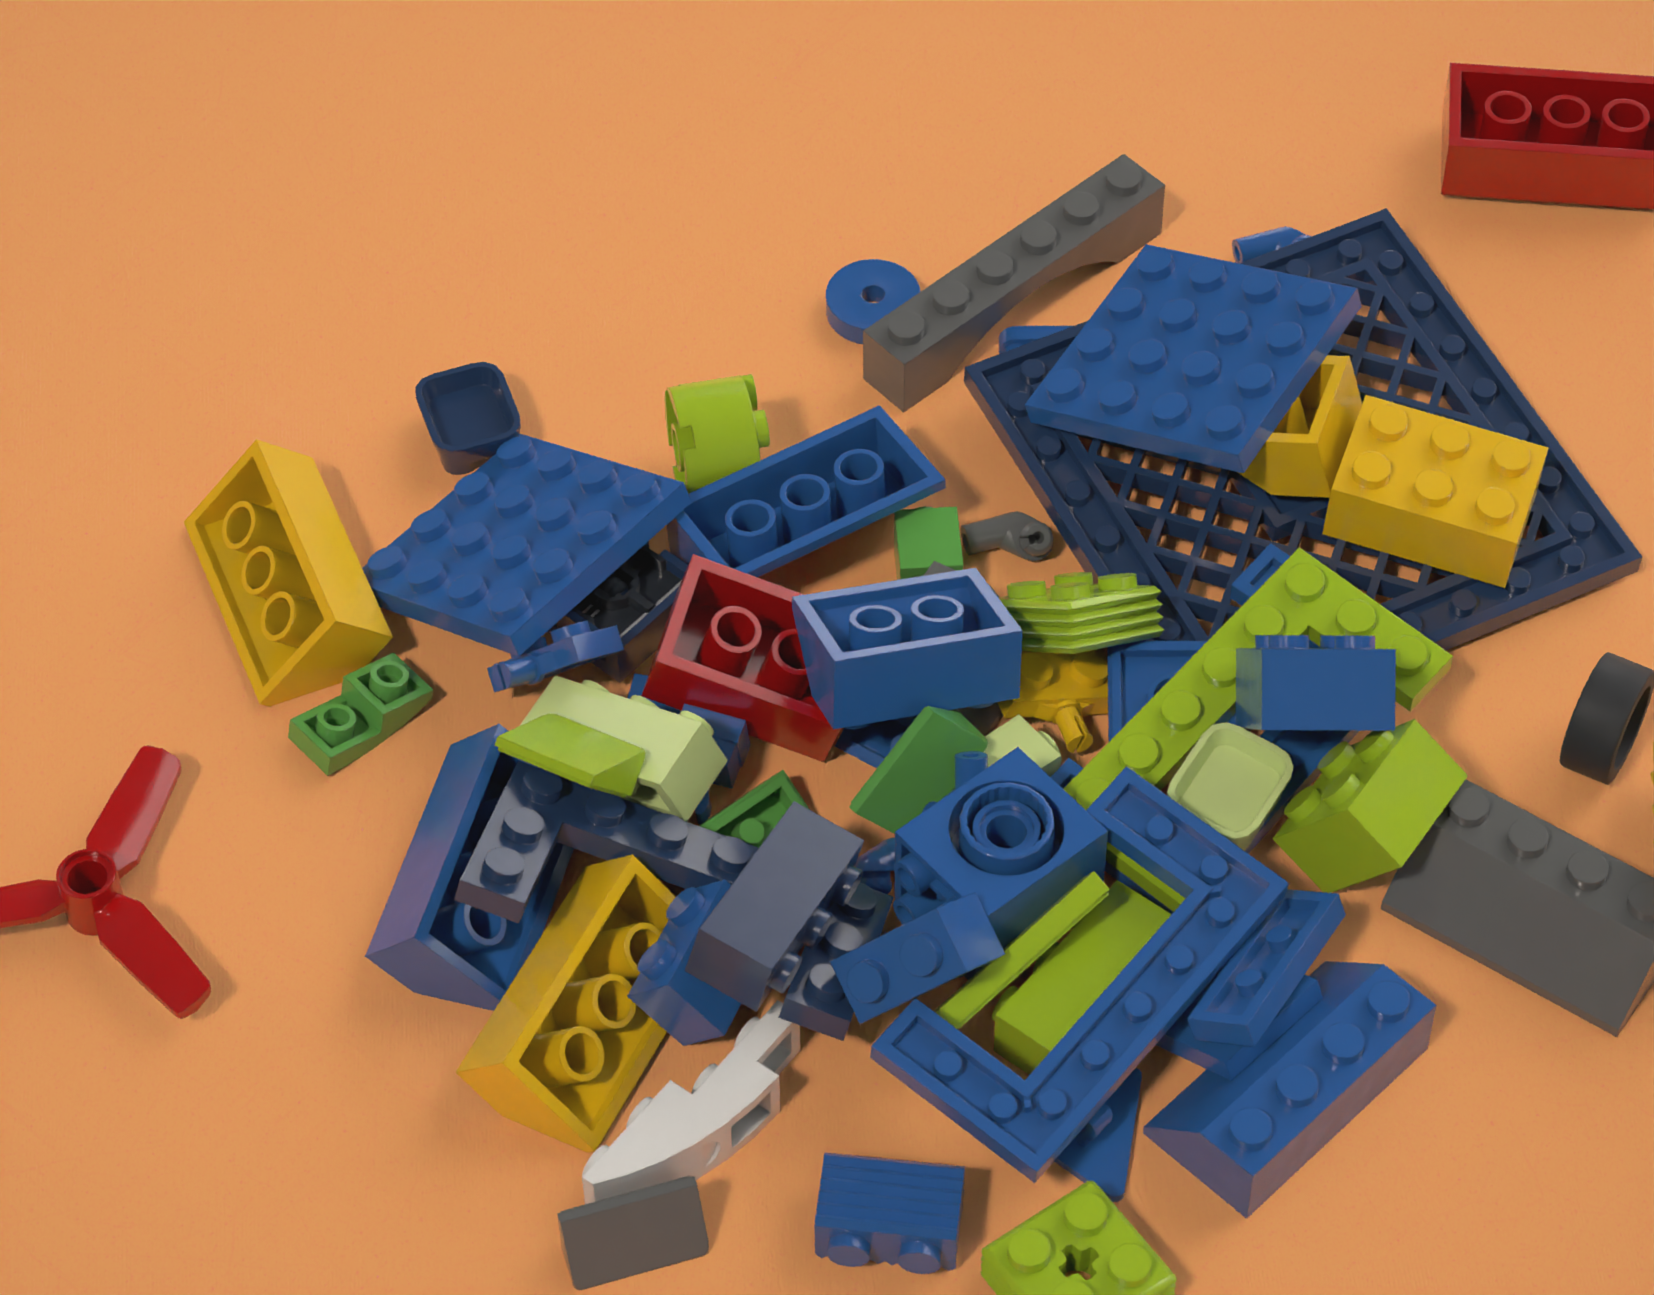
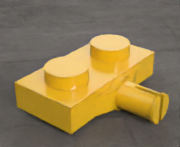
M1101 648L1077 654L1022 651L1020 697L1018 699L997 702L1004 718H1014L1020 714L1022 717H1035L1052 721L1058 725L1069 752L1074 753L1076 749L1078 753L1089 748L1093 743V738L1089 734L1082 717L1089 714H1108L1107 656L1104 649Z

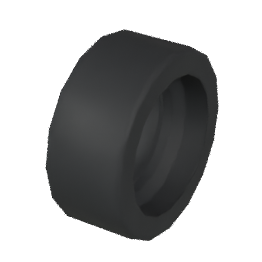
M1610 652L1605 653L1599 659L1581 692L1567 727L1559 759L1563 767L1607 785L1616 778L1634 744L1647 712L1654 690L1653 669Z

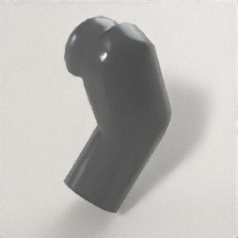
M1019 511L1005 513L960 527L962 542L968 555L1001 548L1025 560L1034 561L1047 557L1054 544L1053 533L1046 524Z

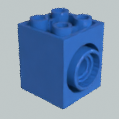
M1017 747L895 831V863L893 865L895 873L893 908L895 914L903 925L937 907L976 892L1004 949L1084 876L1095 871L1104 882L1108 831L1029 756ZM985 965L975 970H972L962 976L969 980Z

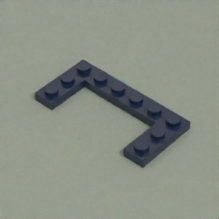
M518 761L460 878L454 900L519 923L557 842L607 861L633 854L657 879L685 889L689 887L698 888L724 879L732 885L759 848L747 844L736 837L719 834L683 821L675 815L661 813L620 798L617 795L588 788L542 768ZM859 883L851 899L844 907L834 902L829 909V912L833 913V918L817 947L812 950L804 946L801 954L802 962L790 984L778 1018L844 1041L854 1011L830 961L880 937L894 898L893 896Z

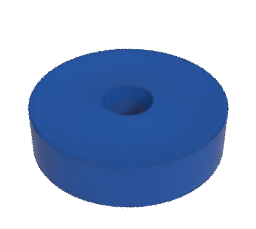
M866 259L850 263L838 270L828 282L826 288V316L834 331L843 338L863 345V331L921 292L919 283L910 271L894 262Z

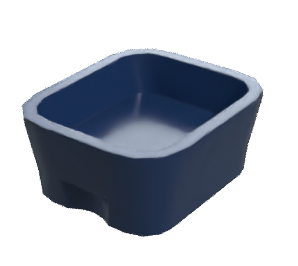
M478 362L444 370L422 378L415 387L416 401L431 440L438 452L443 468L452 475H462L474 471L494 456L501 444L514 437H518L520 434V414L504 374L497 365L488 362Z

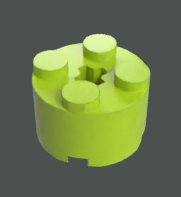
M752 374L684 383L678 386L667 387L668 390H665L664 406L668 444L673 446L677 464L672 466L674 478L684 482L688 494L760 461V448L770 446L767 417L764 410H757V393Z

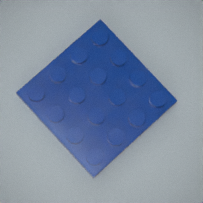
M1146 244L1025 403L1031 423L1244 474L1362 307L1358 288Z
M519 434L518 437H514L501 444L497 453L474 473L460 479L456 483L454 490L432 509L418 515L405 532L387 547L375 552L362 569L379 607L519 657L690 505L692 501L684 482Z

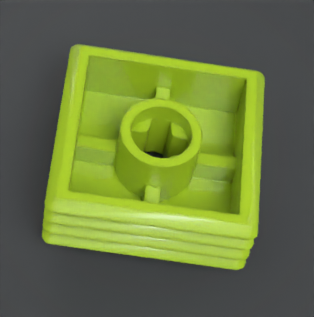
M1092 572L1058 574L1054 576L1055 585L1050 586V588H1046L1045 581L1015 582L1007 584L1008 596L999 597L1000 601L1023 630L1022 651L1077 654L1159 637L1164 631L1158 625L1163 616L1157 612L1163 604L1156 599L1162 591L1156 586L1137 585V576L1134 573L1099 576L1098 584H1093Z
M1087 1181L997 1238L981 1251L982 1270L980 1274L997 1295H1175L1174 1289L1176 1288L1175 1282L1177 1280L1175 1274L1094 1181ZM1070 1271H1082L1089 1274L1090 1278L1085 1280L1083 1276H1081L1078 1273L1066 1277L1065 1273Z

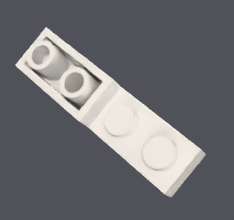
M777 1000L761 1019L753 1017L744 1025L736 1038L734 1049L719 1065L713 1063L703 1070L697 1078L691 1093L670 1080L654 1098L646 1097L634 1108L627 1121L626 1129L610 1147L602 1145L588 1159L582 1172L585 1204L686 1176H694L695 1180L728 1160L762 1131L780 1112L779 1074L801 1050L800 1025L778 1018L783 1006L781 1001Z

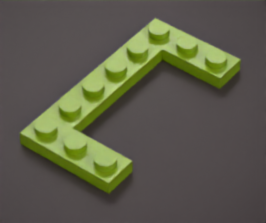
M1299 547L1065 786L1064 790L1087 810L1127 766L1161 791L1175 776L1202 734L1213 724L1228 722L1236 713V648H1255V635H1309V640L1319 647L1320 635L1375 636V649H1396L1395 701L1410 712L1451 669L1453 655ZM1107 842L1106 861L1174 912L1185 900L1179 893Z

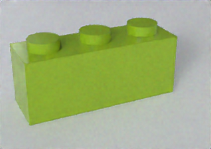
M1117 880L1107 891L1109 895L1076 923L1072 931L1061 943L1056 941L1037 958L1033 967V974L1020 988L1011 986L1000 997L992 1013V1020L995 1021L993 1051L1030 1075L1172 914Z

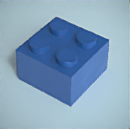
M1255 635V648H1236V725L1256 730L1395 731L1396 649H1375V636L1320 635V649H1309V635Z

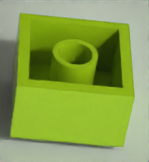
M1416 719L1396 726L1395 731L1373 730L1362 741L1350 745L1347 741L1337 744L1321 759L1317 768L1322 774L1313 786H1308L1300 791L1287 804L1284 814L1288 819L1273 837V840L1322 892L1332 893L1401 868L1468 775Z

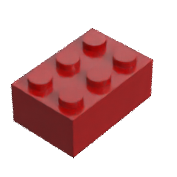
M693 554L677 590L641 696L681 711L685 703L746 720L750 736L824 762L841 728L833 729L811 694L792 610V596L804 594Z

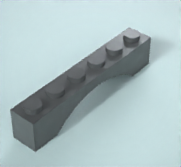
M1122 154L863 331V379L902 412H906L946 384L984 335L1014 306L1036 289L1061 274L1083 265L1099 262L1120 263L1159 236L1162 231L1165 184L1127 155Z

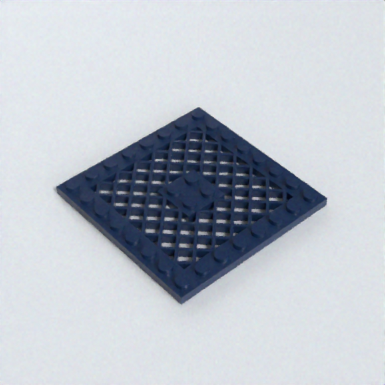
M1387 208L1240 264L1358 288L1361 305L1370 307L1368 315L1364 317L1356 314L1343 332V334L1359 338L1357 347L1355 349L1336 343L1328 355L1350 356L1356 380L1358 374L1363 373L1390 381L1387 392L1357 384L1362 403L1365 395H1369L1548 447L1537 493L1526 526H1529L1526 539L1521 538L1505 588L1322 534L1329 498L1271 495L1235 471L1031 423L1025 403L1087 321L971 364L964 369V384L1084 572H1092L1093 584H1098L1099 576L1134 573L1137 576V585L1156 586L1162 591L1156 599L1163 604L1157 612L1163 616L1158 625L1164 631L1159 637L1141 641H1208L1239 609V607L1232 606L1233 600L1230 598L1231 584L1244 572L1248 558L1256 559L1270 543L1291 556L1299 548L1303 536L1335 545L1331 558L1308 551L1305 552L1356 588L1367 591L1366 595L1373 600L1376 599L1377 594L1392 598L1380 605L1444 650L1456 647L1636 573L1641 564L1642 555ZM1380 310L1390 323L1377 320ZM1372 341L1401 349L1398 360L1366 352L1369 342ZM1411 353L1421 366L1408 363ZM1400 384L1432 392L1429 404L1397 395ZM1442 396L1452 410L1439 407ZM1077 436L1092 440L1088 452ZM1104 443L1133 451L1134 454L1130 464L1100 456ZM1146 455L1176 463L1173 475L1170 476L1142 468ZM1190 467L1219 475L1215 488L1184 480L1187 468ZM1229 480L1232 481L1241 495L1226 491ZM1107 481L1122 485L1118 497ZM1136 488L1164 496L1160 509L1129 501L1133 489ZM1178 500L1206 508L1203 521L1171 513L1175 501ZM1220 512L1249 520L1245 534L1213 525L1217 513ZM1260 524L1272 541L1256 537ZM1136 526L1152 530L1148 542L1145 541ZM1539 529L1544 537L1535 541ZM1163 533L1195 542L1191 554L1187 555L1159 547ZM1291 535L1288 546L1274 542ZM1210 546L1238 554L1233 568L1201 559L1205 547ZM1345 548L1378 557L1375 569L1371 570L1341 561ZM1388 560L1422 569L1418 583L1385 574ZM1166 572L1182 576L1178 590ZM1431 572L1446 576L1428 584ZM1193 580L1226 588L1221 602L1190 594L1189 591ZM1196 618L1213 623L1209 637Z

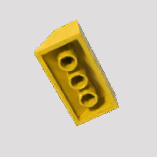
M256 439L186 518L184 525L260 705L270 707L343 683V676L368 665L393 636L313 457Z
M633 854L585 866L455 1073L501 1116L584 1152H595L667 1033L627 995L640 973L637 968L639 960L645 951L657 942L669 920L666 917V912L675 896Z

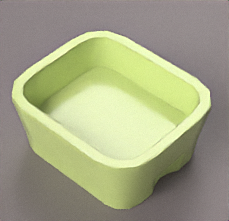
M1228 722L1213 724L1202 734L1172 778L1167 796L1245 851L1280 800L1283 790L1291 779L1294 766L1287 752L1256 734Z

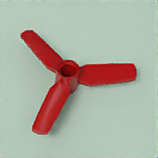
M146 745L139 749L86 838V849L75 851L62 860L57 868L56 881L37 879L0 887V928L43 922L65 912L68 923L75 931L89 936L98 935L100 944L175 1017L183 1019L197 1012L210 996V982L141 901L123 895L120 878L139 864L182 771L180 760L163 748Z

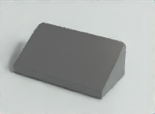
M694 1176L682 1177L557 1213L561 1249L572 1284L576 1290L592 1288L705 1256L709 1252V1241L698 1186Z

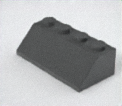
M1465 779L1404 865L1397 869L1381 903V910L1615 1037L1619 1035L1654 983V878Z

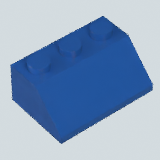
M977 568L792 596V610L811 694L833 729H861L875 722L905 717L916 719L923 708L927 706L946 710L964 707L986 708L995 702L1018 699L1020 697L1023 630Z

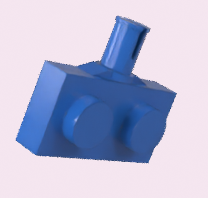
M588 621L571 624L551 631L553 643L547 645L545 637H540L519 657L510 654V660L499 662V664L496 663L494 666L487 668L494 693L526 684H538L546 678L623 651L624 648L617 625L591 631Z

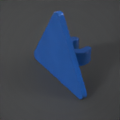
M1138 1068L1131 1072L1054 1161L1082 1182H1096L1112 1202L1121 1201L1125 1193L1142 1073Z

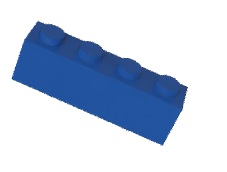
M878 405L689 493L692 503L667 524L670 553L688 565L692 555L695 554L759 577L945 489L946 481L884 409Z
M501 724L494 725L450 745L365 955L367 959L414 993L491 1011L495 1010L542 936L574 850L572 847L556 843L519 923L454 900L460 878L517 762L520 761L537 767L498 751L499 747L494 746L497 737L508 732Z
M1325 961L1309 975L1318 980L1323 996L1322 1000L1232 1081L1206 1069L1144 1126L1143 1134L1247 1219L1428 1049L1437 1005L1384 964Z

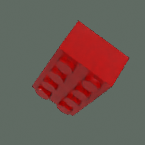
M1450 62L1442 110L1441 195L1654 209V76Z

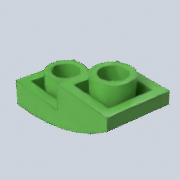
M393 652L343 676L341 695L290 719L288 738L329 776L359 759L403 727L432 699L434 689Z

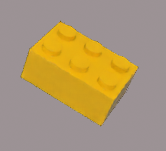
M1365 395L1331 489L1322 534L1505 588L1537 493L1548 447Z

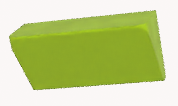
M557 714L540 716L497 737L494 745L499 747L498 751L588 788L626 798V795H632L646 755V751L641 747Z

